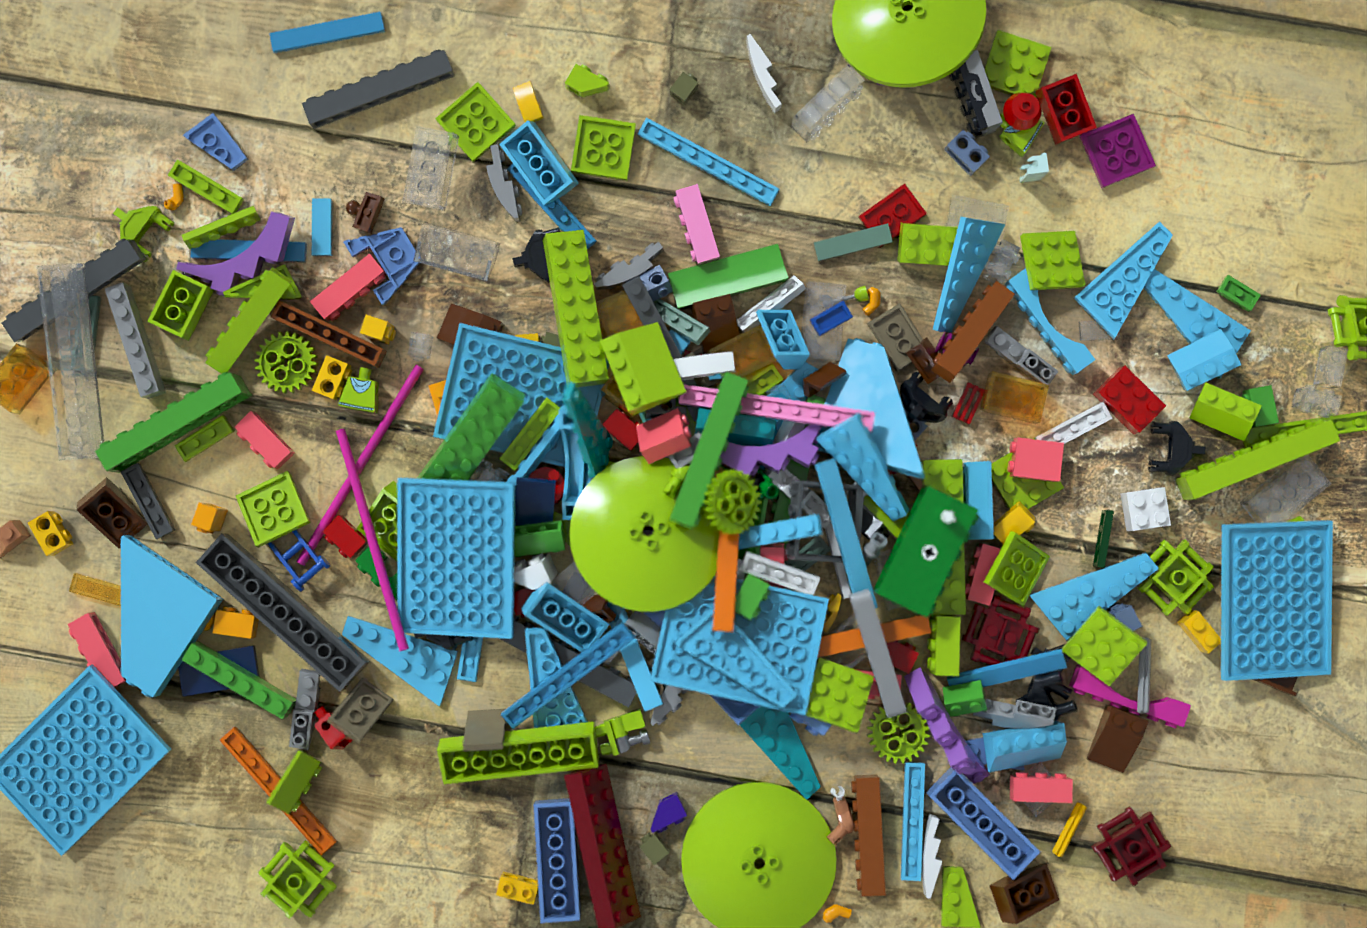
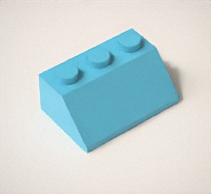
M757 310V316L776 360L784 370L801 369L810 353L791 310Z
M1221 329L1167 355L1183 389L1186 391L1241 365L1232 345Z

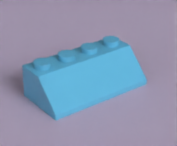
M526 121L499 144L544 206L564 196L579 184L535 122Z
M991 461L963 463V502L978 509L977 514H979L976 524L971 525L968 531L971 533L968 540L994 539Z
M548 582L532 592L521 607L525 616L580 652H583L599 640L610 625Z
M1056 720L1052 725L1044 727L1008 728L983 733L989 773L1059 759L1067 743L1065 725Z

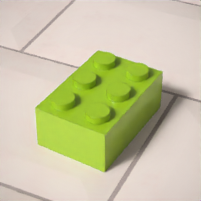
M901 223L897 261L900 263L948 266L958 227Z
M172 270L147 322L189 341L214 289Z
M931 615V619H929L931 633L930 638L927 639V649L930 650V657H927L926 661L927 669H930L929 672L934 675L959 676L960 617L955 615Z

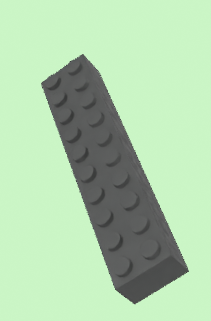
M221 533L195 562L339 692L345 690L370 662L368 658L229 534Z

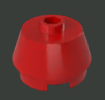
M1016 93L1010 96L1004 104V119L1016 130L1030 129L1040 120V103L1032 94Z

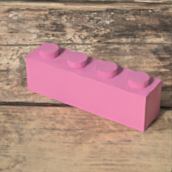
M698 184L676 190V197H673L676 208L680 207L682 213L679 215L681 225L686 226L687 233H684L687 244L691 243L693 251H690L692 261L697 262V265L719 260L720 255Z

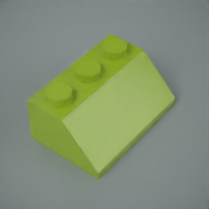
M1205 383L1189 418L1245 441L1260 411L1261 405Z
M298 750L266 803L288 814L292 811L296 812L301 804V801H299L303 793L306 795L312 786L310 784L313 776L317 777L323 767L320 766L322 761L303 750Z

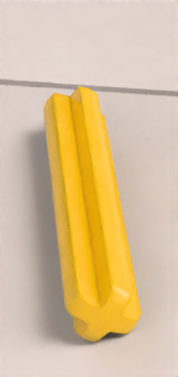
M1079 802L1076 803L1052 850L1055 855L1063 857L1087 809L1085 805Z

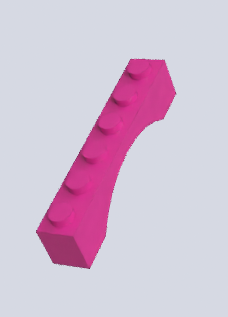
M1076 664L1069 684L1070 687L1074 688L1073 692L1084 696L1086 692L1092 694V699L1103 702L1104 699L1111 701L1110 705L1120 709L1122 705L1129 707L1128 712L1140 716V713L1137 711L1138 701L1121 696L1083 666ZM1169 697L1150 701L1149 712L1146 718L1156 722L1159 719L1165 720V725L1177 728V725L1184 727L1191 705Z

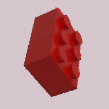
M1077 73L1035 91L1055 145L1097 128Z
M1126 365L1119 367L1092 394L1100 402H1104L1107 409L1133 435L1140 433L1166 407Z

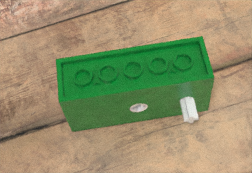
M922 485L873 591L926 618L929 614L932 615L936 608L937 596L941 597L945 589L943 584L946 578L949 579L952 575L953 568L951 567L954 561H958L961 556L962 550L960 548L963 542L966 543L971 533L968 531L971 525H975L979 518V514H977L978 509L930 486ZM928 549L930 551L929 554H926L924 550Z

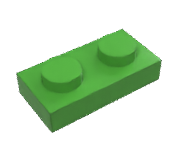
M1230 275L1225 276L1216 291L1248 312L1252 311L1261 294Z

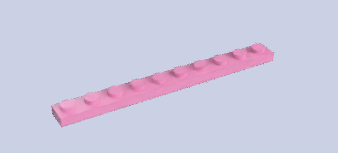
M684 384L687 393L680 395V405L711 409L718 389ZM747 394L740 401V404L743 405L740 414L834 427L860 412L863 417L862 422L864 426L868 427L870 433L873 431L875 412L754 394Z

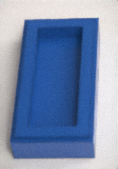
M843 300L811 318L809 321L820 337L852 319L853 316Z

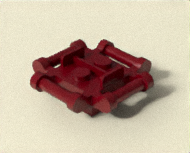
M997 595L992 597L989 608L974 604L972 618L966 634H963L961 639L974 645L970 660L994 665L1028 656L1035 635L1040 630V628L1026 623L1031 613V608L1017 606L1000 599ZM999 606L1021 615L1020 619L1016 620L995 611L996 607ZM981 613H984V617L978 630L977 636L974 639L972 637L978 624L979 618L981 616ZM1023 629H1026L1028 634L1018 656L1014 653ZM981 648L1004 656V661L1002 662L981 654Z
M1129 806L1125 808L1123 813L1104 824L1101 823L1096 826L1104 840L1093 844L1092 849L1099 855L1108 870V876L1111 881H1116L1126 875L1128 881L1134 887L1138 885V881L1158 869L1162 870L1167 867L1161 857V853L1170 849L1171 844L1164 838L1155 823L1152 812H1147L1138 819L1133 809ZM1129 818L1131 819L1132 823L1122 826L1112 832V835H1109L1108 831ZM1146 823L1148 824L1149 828L1151 829L1152 833L1159 843L1158 846L1155 845L1154 841L1152 840L1151 836L1144 826ZM1109 846L1121 866L1119 870L1115 869L1104 850L1106 847ZM1155 861V862L1152 863L1151 865L1147 866L1146 868L1142 869L1141 871H1139V872H1137L1136 874L1133 875V873H1135L1136 871L1140 870L1141 868H1143V867H1145L1146 865L1150 864L1151 862Z

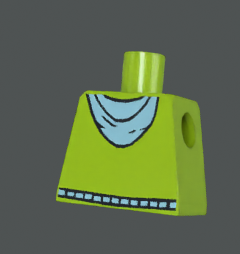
M1001 113L1002 124L1000 127L1004 128L999 138L1020 157H1023L1045 122L1039 120L1030 129L1016 130L1005 121L1004 115Z
M360 367L358 378L348 377L338 406L378 414L379 383L370 380L372 369Z

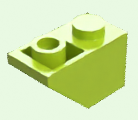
M575 64L565 81L566 89L582 98L608 91L610 86L605 76L601 74L595 75L589 67L583 64L581 66Z

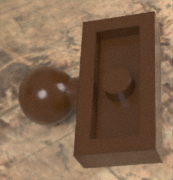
M366 192L361 205L355 200L349 201L346 204L347 213L352 216L357 215L352 227L372 234L385 198Z

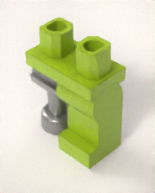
M641 708L604 720V723L595 727L597 738L607 735L609 742L600 744L602 755H619L628 751L631 746L641 742L643 745L651 744L647 729L640 730V735L629 737L628 731L645 727Z

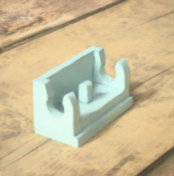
M1047 153L1032 156L1027 160L1028 162L1033 161V163L1025 164L1020 168V170L1027 169V173L1019 178L1020 183L1039 181L1049 172Z

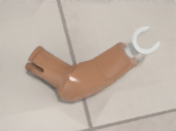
M839 785L838 794H836L834 788L830 790L831 794L835 796L833 803L838 826L827 838L835 846L846 834H852L854 830L851 811L844 797L845 790Z

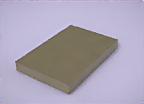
M899 303L867 323L879 344L885 348L888 358L897 372L912 363L906 352L920 344L923 340Z
M362 677L328 718L327 722L360 744L394 699Z
M505 709L468 711L463 751L503 749L506 721L501 716V712Z

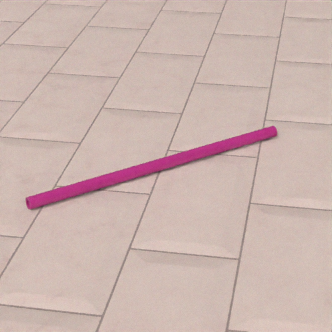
M414 366L357 460L356 468L359 476L424 369L420 366ZM349 475L308 541L313 550H315L324 535L322 531L332 522L352 489ZM305 548L296 561L303 566L306 565L311 557Z
M339 429L336 431L399 652L409 649L347 433L345 429Z

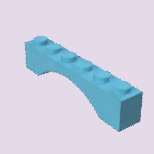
M1026 268L1005 283L1006 288L1015 293L1014 297L1018 301L1017 305L1022 312L1025 311L1031 325L1039 329L1041 332L1040 337L1044 342L1050 344L1054 356L1062 360L1064 363L1062 364L1063 368L1067 373L1077 374L1095 361V358L1084 344L1064 337L1048 322L1039 302L1038 290H1030Z
M563 405L559 409V426L565 450L562 520H571L576 502L584 489L586 463L583 462L577 444L578 433H574L572 429L573 418L568 417L565 405Z

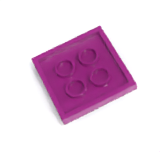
M1134 113L1079 136L1101 189L1156 166Z

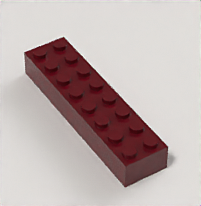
M606 763L598 764V768L579 769L564 775L597 926L598 928H620L640 918L641 914Z

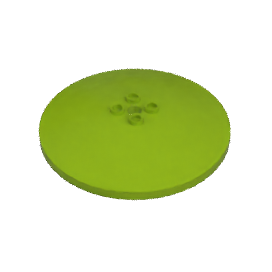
M835 0L832 13L833 34L837 47L845 61L863 77L875 83L891 87L922 86L948 76L969 59L983 35L986 22V1ZM906 5L913 7L910 11L903 10V7Z
M638 456L610 465L587 484L573 510L570 524V544L578 570L597 594L624 609L639 612H658L675 608L702 592L717 572L719 530H716L717 525H711L713 519L703 518L702 516L705 512L703 511L698 526L694 525L692 529L669 521L682 487L681 484L674 498L669 497L672 489H670L667 495L663 492L671 479L672 470L676 469L669 458H662L648 464L644 456ZM651 526L654 529L653 535L645 536L642 532L643 528Z
M747 782L729 787L710 798L696 813L687 829L683 841L681 864L688 894L701 914L718 928H800L809 922L822 908L833 886L836 873L835 845L827 838L831 831L817 808L801 794L788 787L769 782ZM761 858L765 861V865L762 868H756L754 861Z

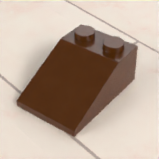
M727 294L694 302L691 306L693 318L709 327L710 333L700 343L703 355L733 352V355L742 353L731 295Z
M451 303L437 339L454 345L459 323L500 333L504 324L484 314Z
M107 477L77 502L76 510L118 549L121 548V537L123 535L134 537L148 525L145 518L130 500Z
M1106 705L1086 759L1124 773L1144 736L1149 721Z
M1047 863L1022 871L1014 880L1010 876H1006L989 885L1001 921L1004 923L1017 925L1059 901Z

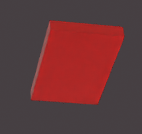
M903 184L859 215L858 218L866 229L888 223L893 239L900 234L901 223L915 224L926 216L927 213L907 185Z

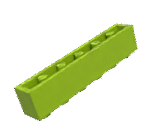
M273 267L270 271H264L259 278L262 280L259 287L254 285L249 292V295L252 297L248 302L245 300L238 308L240 314L237 318L233 316L227 324L230 327L226 333L221 332L216 339L219 342L216 348L211 347L205 355L208 357L205 363L221 374L229 371L292 282L291 279Z

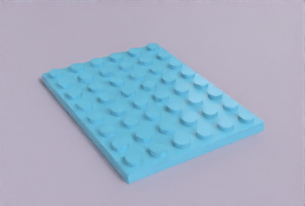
M459 323L433 437L446 438L488 377L493 373L525 394L524 403L490 448V450L504 453L546 397L560 408L564 405L563 397L567 384L561 347ZM605 358L608 371L610 364L608 362V359ZM605 384L578 387L598 416ZM553 420V422L550 424V426L548 427L549 429H550V428L552 427V425L554 424V420ZM562 435L541 462L565 467V450ZM542 436L536 444H539V442L543 439Z
M401 477L397 479L398 612L404 633L512 639L514 637L515 482Z
M1333 521L1222 524L1221 680L1331 675Z
M716 574L702 592L693 599L675 608L665 610L650 678L651 682L806 715L829 601L828 598L769 586L768 590L771 592L766 601L761 600L758 605L761 610L756 619L752 617L748 621L735 613L734 622L798 694L784 708L777 706L674 644V642L714 609ZM737 579L736 596L745 580Z
M92 664L0 753V790L62 856L172 749Z

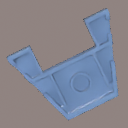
M402 227L344 241L353 258L371 248L390 280L373 290L382 305H385L422 262L421 257Z

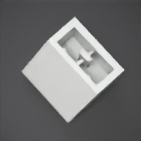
M550 553L533 555L531 560L526 561L522 559L514 563V582L532 590L541 587L547 582L549 584L552 583L558 574Z

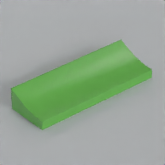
M778 244L668 273L678 310L691 308L694 302L727 294L735 296L783 283L789 279Z

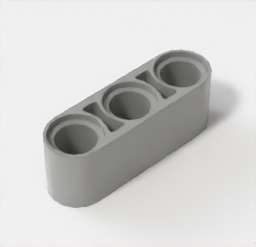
M634 611L625 624L635 635V639L656 655L661 628L643 612Z

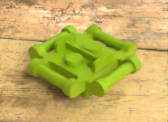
M1339 295L1336 300L1339 307L1327 310L1328 316L1331 317L1335 336L1333 340L1334 347L1348 346L1347 358L1349 360L1367 359V351H1359L1358 347H1367V297L1350 298L1346 295Z
M1186 539L1181 541L1176 549L1166 540H1163L1150 558L1155 563L1166 551L1170 555L1157 566L1159 569L1138 587V590L1151 598L1166 616L1177 606L1184 614L1189 615L1192 612L1191 609L1208 591L1211 592L1214 589V586L1206 579V575L1214 566L1210 562L1207 563L1189 546L1190 543ZM1184 551L1201 567V570L1186 558L1182 552ZM1153 583L1172 600L1169 604L1150 588ZM1201 584L1202 587H1201V588L1188 600V602L1185 604L1184 601H1185V600L1198 588V586Z
M306 840L296 851L293 850L290 844L283 842L276 855L266 867H262L258 872L268 882L260 894L264 898L270 899L286 913L285 916L289 919L298 909L306 916L312 917L315 914L316 908L326 896L337 888L333 881L326 878V875L335 865L331 861L325 860L309 846L310 843ZM305 852L323 868V871L320 873L300 855ZM285 855L289 856L290 858L273 876L271 871ZM319 884L324 886L310 905L304 903Z

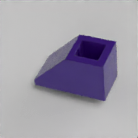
M677 792L659 800L650 830L652 833L656 831L661 833L668 829V825L672 823L676 825L685 820L684 817L687 816V811Z

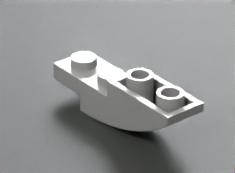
M498 144L492 145L490 147L493 164L486 166L491 185L507 213L516 222H520L519 216L523 214L521 204H517L516 197H519L518 186H514L512 180L506 181L509 180L507 168L503 169L502 162L505 161L504 150H500Z
M659 242L656 244L651 243L644 249L646 251L641 256L636 255L630 260V265L624 260L622 262H615L610 267L611 271L606 275L602 273L595 279L596 283L594 285L596 289H611L622 286L626 281L652 269L653 264L650 261L663 252L662 245Z
M994 326L984 341L996 351V354L1045 387L1049 386L1058 373L1055 368L1036 353L1026 349L998 326Z
M301 669L299 672L296 706L293 710L289 747L306 750L310 747L316 720L314 712L318 709L320 696V674L317 671Z
M669 685L665 687L661 694L663 705L654 708L650 722L652 726L656 723L660 725L667 719L665 716L670 711L674 713L682 706L680 702L683 699L679 693L682 692L684 694L688 691L687 689Z
M986 699L987 710L974 713V716L992 719L993 726L1019 729L1038 728L1053 724L1056 708L1017 700L1016 705Z

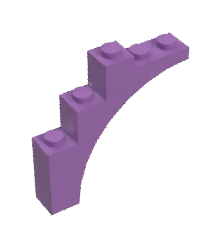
M271 211L267 224L258 239L238 256L212 265L178 262L176 269L183 271L182 274L185 276L194 277L195 275L201 277L200 280L203 282L212 283L211 289L217 290L216 294L224 296V291L238 285L239 277L250 280L259 276L264 261L271 264L283 262L295 217Z
M809 424L803 431L792 438L772 445L742 446L728 443L726 451H722L719 459H722L721 465L729 470L743 471V474H749V478L750 476L754 477L759 469L757 463L779 474L780 470L784 471L789 463L787 458L809 468L810 464L815 465L820 456L817 454L818 447L814 446L813 443L817 445V438L821 434L819 433L821 428H826L827 426Z
M920 667L904 676L918 713L928 722L934 740L943 747L951 768L959 775L963 774L973 784L983 781L984 778L990 775L987 767L974 754L954 725L929 675Z

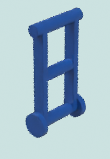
M296 529L292 532L299 541L283 555L273 542L267 544L292 575L291 583L302 592L304 590L303 585L323 567L328 569L331 565L322 555L317 556ZM304 547L316 564L299 577L288 560Z

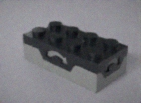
M976 50L961 67L949 74V77L955 83V95L957 99L960 98L962 115L967 118V130L974 138H979L996 132L1002 124V119L979 52Z

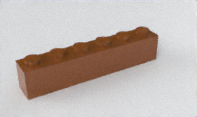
M998 281L992 286L988 285L982 293L984 298L982 300L978 298L972 306L975 309L973 313L968 312L962 320L965 322L963 327L959 325L953 332L955 338L953 340L948 339L943 346L944 353L941 354L939 352L932 361L935 365L931 371L948 383H951L1015 295V293Z
M278 300L271 315V318L377 368H380L387 353L381 347Z
M857 775L854 776V781H851V791L855 793V800L852 801V811L856 812V820H853L854 832H857V840H854L855 852L858 851V859H855L856 871H859V879H856L857 891H860L862 897L885 896L879 776Z

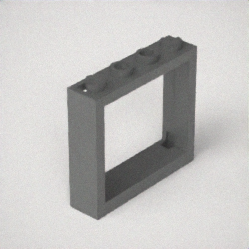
M792 480L790 486L791 504L788 508L790 519L800 518L802 515L803 488H822L820 482ZM842 484L844 490H849L848 505L860 543L864 490L859 485ZM800 539L789 540L786 544L787 559L843 563L842 556L799 553Z

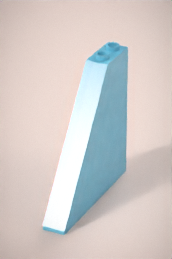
M848 338L838 365L846 370V375L831 384L824 405L875 412L873 431L869 436L872 442H875L888 466L887 470L924 479L925 473L885 348L879 343L869 344L859 338L854 340ZM822 427L819 433L822 434L832 427ZM819 442L817 445L813 443L814 446L818 447V451L830 454Z
M123 535L121 537V676L126 679L129 685L137 686L142 690V694L151 698L161 695L183 662L182 658L191 643L196 642L224 599L131 535Z

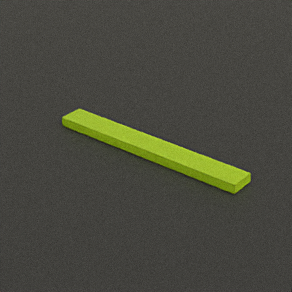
M1367 411L1322 417L1324 421L1332 420L1337 434L1367 430ZM1314 419L1251 428L1245 441H1243L1244 448L1251 447V444L1259 441L1269 440V437L1287 432L1286 430L1293 427L1305 425L1304 423Z

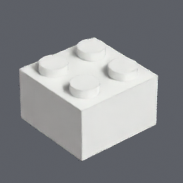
M1165 487L1120 493L1126 531L1171 525Z

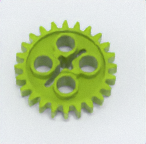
M286 331L285 336L282 332H278V337L271 334L272 340L270 341L265 338L266 345H259L262 352H256L260 358L254 359L255 362L259 363V366H256L255 369L261 370L257 376L264 377L262 380L263 384L269 382V389L275 386L276 392H279L282 388V393L286 394L289 388V391L294 393L295 387L301 391V384L308 386L306 380H313L310 374L317 373L316 370L312 369L313 366L318 365V363L313 362V359L318 357L312 354L315 348H308L311 342H304L305 337L300 336L298 338V334L295 332L292 337L289 331ZM290 345H294L295 348L292 354L287 353V348ZM276 353L277 360L274 363H271L270 357L272 354ZM285 359L290 360L287 362L288 366L282 365L285 363ZM298 362L303 363V368L300 371L295 369ZM284 370L286 376L283 380H280L278 374Z
M729 470L718 473L717 478L711 479L713 485H707L710 492L704 493L708 496V500L703 501L708 504L704 511L710 512L707 519H713L711 525H717L716 530H722V533L741 534L743 530L748 531V526L754 525L752 519H758L755 512H760L757 505L761 504V501H758L757 497L761 494L755 492L758 486H752L754 479H749V474H743V471Z
M910 702L905 706L907 713L904 714L908 716V721L905 724L899 723L900 715L888 719L885 710L878 706L879 713L872 712L875 719H869L873 723L872 726H867V729L872 731V733L867 734V737L873 738L869 744L876 745L873 751L877 752L880 750L878 756L881 758L886 755L885 760L887 762L891 757L894 764L897 763L898 759L904 764L905 758L911 762V755L914 754L918 758L917 751L924 752V749L921 747L922 744L928 745L924 738L930 737L929 734L925 733L930 727L924 726L927 721L924 718L921 719L922 716L916 713V706L911 709ZM886 721L889 722L890 729L888 731H882V723ZM911 724H914L913 728L905 729ZM897 727L902 730L900 736L893 734L896 732ZM910 732H914L916 735L912 742H908L906 739L907 734ZM893 734L886 739L882 738L885 735ZM891 740L898 741V746L895 749H890L888 746Z

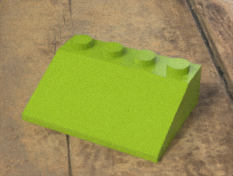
M658 322L620 332L600 341L628 412L633 416L687 393Z
M392 481L381 490L370 507L369 513L379 547L398 562L397 483ZM361 521L359 526L357 527V530L361 532L364 536H366Z

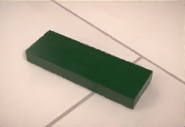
M1102 510L1093 567L1105 568L1114 515L1113 510Z

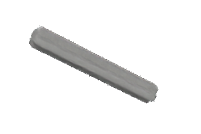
M1143 638L1147 641V645L1139 653L1138 713L1147 714L1150 702L1151 639Z

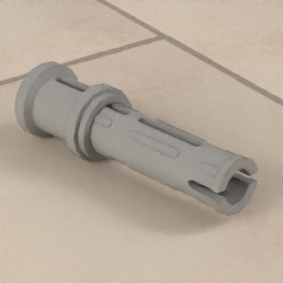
M873 533L870 537V542L866 543L863 547L862 554L866 568L872 559L879 556L880 550L887 545V539L881 533Z

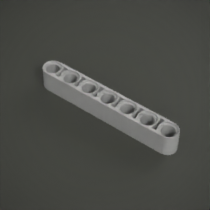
M868 589L850 594L849 598L887 718L907 713L871 594Z

